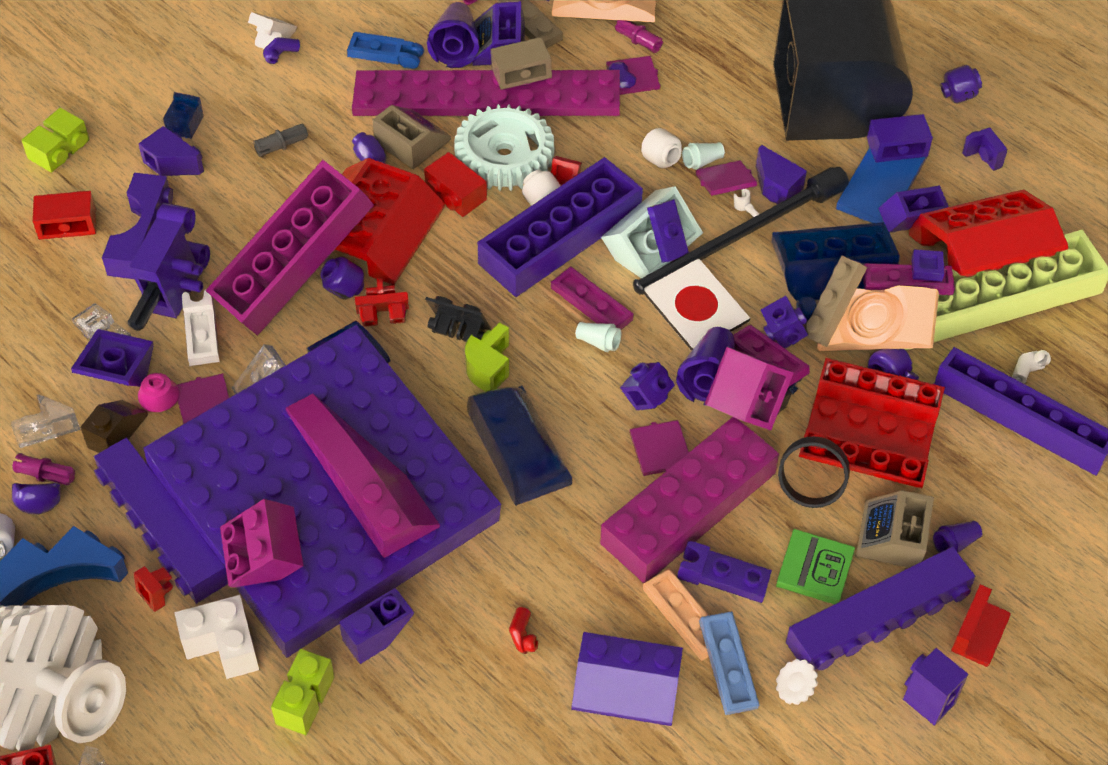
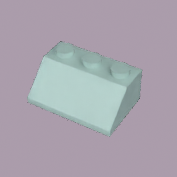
M676 186L655 190L601 237L614 260L640 278L671 262H661L647 207L675 199L687 247L703 234Z

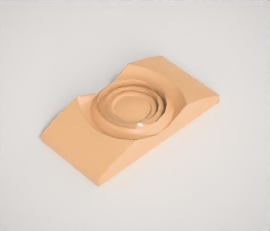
M554 0L552 16L655 22L656 0Z
M900 285L885 290L857 288L828 346L825 347L818 343L817 349L819 351L933 348L939 291L937 289Z

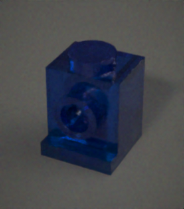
M174 92L173 101L163 117L165 127L172 133L176 132L181 137L192 139L204 117L200 97Z

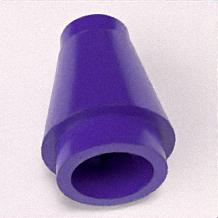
M976 521L940 526L933 535V542L939 553L951 547H954L959 553L982 537V529Z

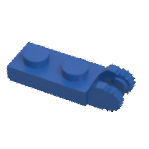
M354 32L347 49V56L400 64L404 68L415 69L419 67V57L423 55L424 49L417 42Z

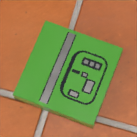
M793 529L776 587L834 605L839 603L855 547Z

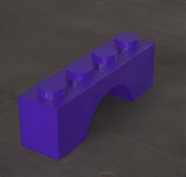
M134 172L126 194L131 212L140 216V219L128 231L109 237L102 255L107 276L134 279L129 266L153 225L159 207L163 203L172 204L173 189L169 187L167 176Z

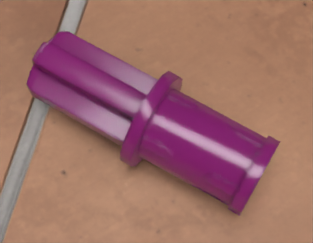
M617 20L615 25L616 31L630 38L633 44H640L653 53H657L661 49L663 39L647 31L645 26H638L631 21Z
M19 453L15 458L22 460V462L13 461L12 468L15 473L36 477L37 481L40 482L48 480L69 485L75 480V470L72 467L53 463L51 459L46 457L38 459Z

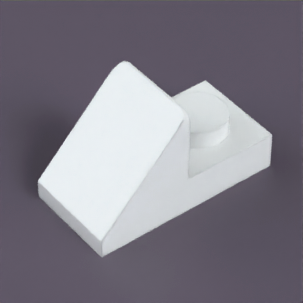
M252 12L248 23L257 26L256 31H258L255 45L263 49L276 37L290 38L297 26L277 18Z

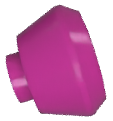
M153 373L145 377L138 391L140 405L150 412L166 411L173 407L179 398L177 384L162 373Z

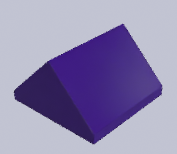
M97 329L72 366V373L127 386L140 387L143 379L148 374L154 343L145 339Z

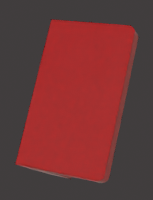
M980 584L951 651L988 667L1011 613L988 603L987 601L993 589Z

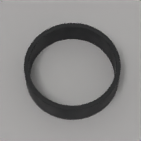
M812 436L799 439L787 448L780 462L778 477L782 490L792 501L804 507L821 508L834 503L842 496L847 487L850 467L845 453L837 444L826 438ZM805 446L825 448L840 460L845 474L844 482L836 492L822 498L803 496L789 485L785 477L784 462L787 457L795 450Z

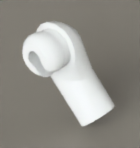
M1045 350L1022 354L1018 358L1012 378L1023 384L1026 383L1029 372L1041 370L1050 363V354Z

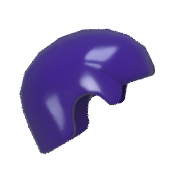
M58 483L12 484V501L19 510L27 514L39 515L49 512L60 502L61 488Z

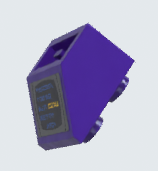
M521 1L495 3L474 21L480 47L472 64L473 66L492 65L490 49L525 41V20Z

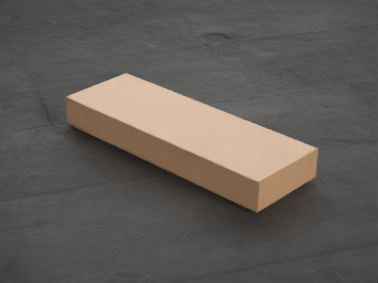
M670 568L643 584L644 592L701 661L709 657L699 624L701 617L709 615Z

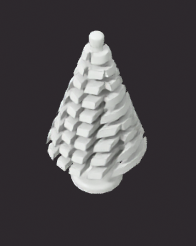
M0 605V745L13 751L16 747L18 751L33 749L35 741L42 747L56 739L59 730L64 737L74 742H92L103 735L116 721L123 707L126 695L125 676L120 667L102 660L101 639L93 641L98 627L91 616H83L84 610L69 605Z

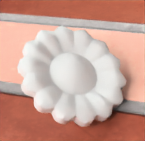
M795 659L793 662H787L785 667L780 669V674L776 678V690L779 692V697L788 704L794 703L798 705L801 701L806 702L808 697L814 694V688L818 684L816 681L818 674L814 671L815 667L806 660L800 661Z

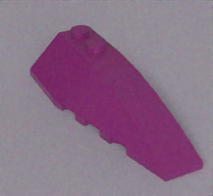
M311 394L286 407V412L383 558L440 527V524L408 477L317 396Z

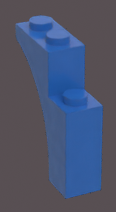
M75 526L50 551L40 543L36 542L33 545L22 538L0 561V605L22 606L36 595L55 586L72 581L102 579L120 583L128 574L124 562L125 556L114 546L108 548L103 545L92 532L88 530L83 532Z

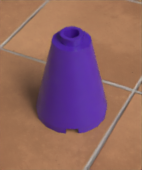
M455 2L450 4L428 34V52L436 62L439 63L440 61L447 64L446 67L461 68L470 64L479 51L480 42L470 8L464 3Z
M723 327L709 329L679 366L676 383L680 392L687 399L693 402L695 399L704 401L703 405L707 406L705 401L726 347L735 349L734 336L728 329Z

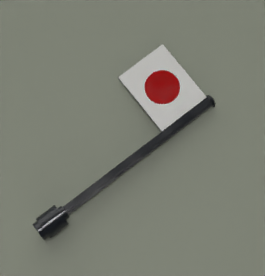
M830 167L809 178L805 190L639 280L635 279L633 281L634 291L639 295L644 294L691 351L706 332L713 327H723L730 332L750 322V317L701 260L811 200L823 203L843 192L849 184L846 172L841 167Z

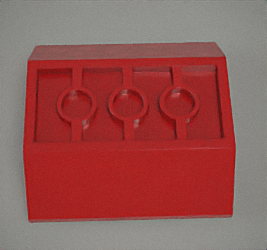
M367 158L347 167L342 175L361 189L374 206L334 250L367 261L368 276L375 279L382 278L383 282L395 285L445 208V203L419 175Z
M1024 189L920 214L909 230V236L920 245L932 246L938 241L945 242L947 244L948 266H952V269L959 275L966 277L974 276L980 271L988 269L998 270L1003 268L1004 265L1026 263L1032 258L1040 256L1050 257L1056 255V252L1068 250L1067 240L1053 207Z
M825 358L804 438L812 436L822 437L837 444L845 453L851 471L922 489L929 462L928 455L933 432L940 412L945 387ZM805 446L800 450L799 457L843 468L837 456L825 448Z

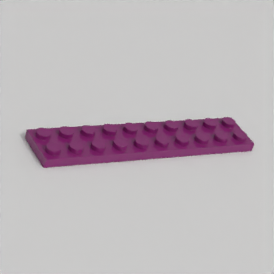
M356 70L352 114L353 116H377L389 106L395 105L412 109L421 116H469V114L476 116L478 109L485 112L487 106L491 109H496L498 104L500 108H507L508 104H510L512 109H516L520 105L521 111L530 109L531 115L538 113L539 116H620V70H552V78L502 90L499 87L493 70Z

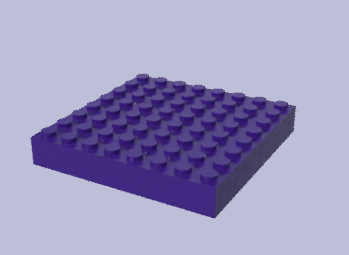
M357 325L143 447L149 468L219 558L225 569L226 565L220 530L222 525L263 499L294 507L303 567L281 580L236 587L286 658L339 625V621L398 587L497 523L500 518L501 503ZM311 394L317 396L408 477L440 524V527L383 558L286 412V407Z

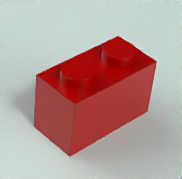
M447 152L424 168L425 183L443 200L448 209L457 212L462 217L487 200V181L450 152Z
M91 191L34 196L32 221L38 239L95 235L96 206Z

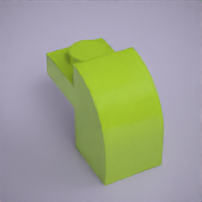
M500 322L492 330L486 331L481 340L471 335L465 345L467 376L474 385L490 395L509 377V358L501 354L509 346V328Z

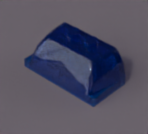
M884 222L772 232L771 242L781 265L787 289L793 298L799 302L820 300V296L825 290L841 256L862 265L899 264L900 254ZM863 277L857 287L858 289H864Z
M523 385L486 391L468 397L467 412L515 506L572 485V476Z

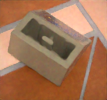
M391 105L372 119L374 137L382 148L412 169L416 168L451 140L449 134L412 109Z
M901 490L866 500L856 557L907 568L922 562L927 549L934 497Z

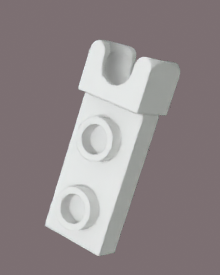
M204 290L203 299L194 302L190 299L189 293L184 292L182 294L189 366L220 362L213 297Z

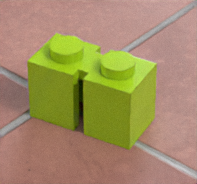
M62 108L57 109L43 121L44 126L54 131L53 133L38 125L22 139L27 158L51 173L66 162L69 158L68 153L73 155L89 141L85 122Z
M300 649L287 674L289 682L284 680L271 705L276 725L307 735L319 711L318 702H323L335 677L331 659Z

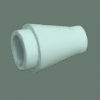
M720 142L689 143L687 147L683 148L682 158L687 168L697 170L717 159L723 158L725 150Z
M585 322L578 324L576 328L577 339L583 340L604 352L616 351L619 347L622 332L620 328H616L615 324Z

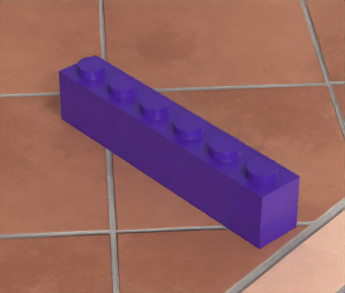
M953 347L939 366L934 384L945 387L944 394L1095 476L1098 475L1107 461L1108 428Z
M127 437L93 456L97 465L94 473L103 487L108 484L111 488L109 493L117 507L124 506L128 511L125 515L134 529L140 527L144 533L141 535L144 543L150 551L157 550L160 555L158 560L161 566L165 567L169 573L173 572L177 577L174 580L175 584L184 597L189 594L197 604L228 585L225 566Z
M951 547L790 626L786 644L796 659L800 661L806 660L815 667L814 670L822 671L831 666L835 659L843 655L850 657L859 652L863 645L871 641L878 643L884 640L891 631L899 627L906 629L913 625L919 617L925 614L929 616L934 615L945 604L953 600L955 602L962 601L971 593L970 589L976 576L954 547Z

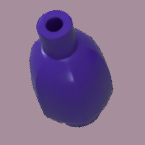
M361 132L353 138V150L360 161L371 158L382 163L386 162V153L374 136Z

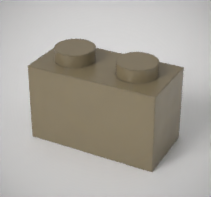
M542 37L490 49L492 70L501 90L552 78L551 57Z

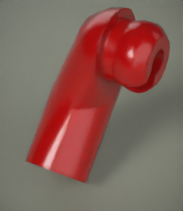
M519 607L514 613L509 626V633L516 650L523 654L535 652L539 644L538 640H536L537 637L534 634L528 635L526 631L531 612L527 608Z

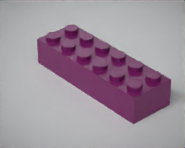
M322 160L205 291L258 336L374 204L361 189Z
M735 417L730 418L602 523L600 544L643 583L649 581L685 551L687 542H696L775 475L780 453Z

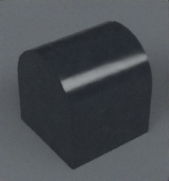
M890 0L782 1L773 69L786 141L862 138L868 135L871 120L902 117L906 113L912 101L913 88L894 7Z

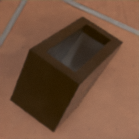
M123 400L99 404L80 427L87 448L100 453L126 437L129 440L148 416V412Z

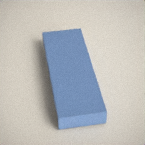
M733 612L701 617L699 624L725 716L758 709L760 706Z

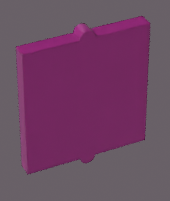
M651 56L606 62L607 68L614 62H624L628 66V72L634 74L637 78L634 86L620 88V95L658 90L661 87L657 77L658 70L654 68Z
M741 160L696 170L701 186H704L711 196L757 186V181L752 176L751 170L747 169Z
M223 373L206 378L197 377L196 380L177 384L179 388L178 404L183 424L229 398Z
M678 420L660 424L652 422L649 426L630 429L629 433L643 476L666 472L689 453Z

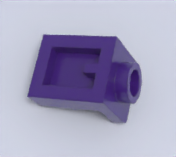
M989 127L969 134L966 137L962 153L965 157L979 153L981 159L995 171L1003 167L1008 149Z

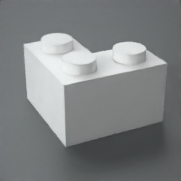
M240 595L174 612L180 640L187 659L219 651L226 679L259 670Z

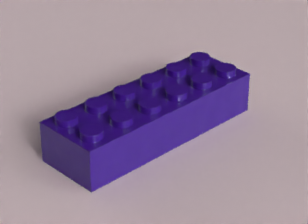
M604 157L478 241V264L514 297H517L600 240L607 231L642 202L643 188Z

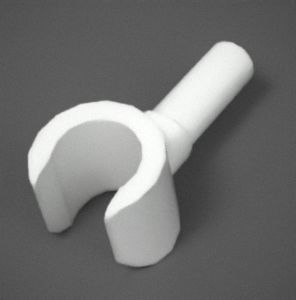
M742 189L741 197L734 194L735 209L739 211L746 210L753 217L759 215L750 203L749 190Z

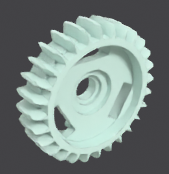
M498 104L496 109H491L487 106L485 112L478 109L476 116L469 114L468 121H462L461 127L457 128V135L454 139L455 157L486 180L489 190L492 186H498L499 191L502 187H509L511 191L513 186H518L522 189L523 181L530 173L539 169L541 171H548V167L552 166L555 152L554 135L552 134L551 127L547 126L546 120H540L538 113L531 115L530 109L521 111L520 105L516 109H512L510 104H508L507 108H500ZM527 136L538 146L537 150H530ZM500 149H509L511 153L501 155L498 151Z

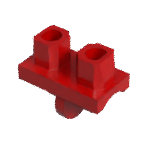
M376 278L377 287L366 288V296L355 297L356 313L360 315L363 327L378 325L377 312L389 311L391 324L405 323L406 309H409L408 293H395V285L383 286L382 278Z

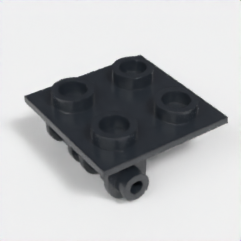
M436 296L435 299L425 298L436 315L435 318L430 317L427 325L429 329H432L433 333L444 336L448 334V337L453 338L460 323L456 338L457 340L462 339L464 342H467L471 335L481 340L485 333L483 330H491L485 317L480 313L481 310L469 304H464L463 307L453 305V301L441 296Z

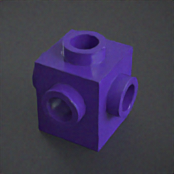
M787 296L761 309L767 323L763 327L765 333L773 341L777 340L783 348L794 345L808 336L804 324L808 321L800 307L795 309Z
M642 362L630 371L631 375L622 384L620 389L635 410L655 409L658 405L665 402L668 398V393L675 384L669 377L666 368L659 362L646 364Z

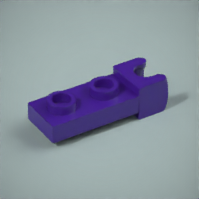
M687 542L683 558L688 561L681 562L677 573L678 579L695 585L701 583L753 601L763 602L772 570L711 551L709 546L700 543Z

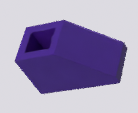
M164 126L138 143L143 163L160 176L200 175L204 172L203 156L199 149L195 146H190L183 141L178 133H172Z
M394 588L339 621L342 641L358 663L362 664L392 643L414 615V611L398 590Z

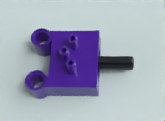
M163 203L158 209L153 225L129 266L142 294L128 320V325L136 331L145 328L152 313L177 319L183 308L182 294L184 292L190 294L191 291L201 292L203 289V282L197 279L209 263L210 247L205 244L187 241L185 238V234H189L193 230L196 221V214L192 208Z

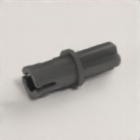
M304 124L296 125L281 132L277 129L274 134L254 140V148L259 157L279 149L286 150V146L306 139L308 132Z

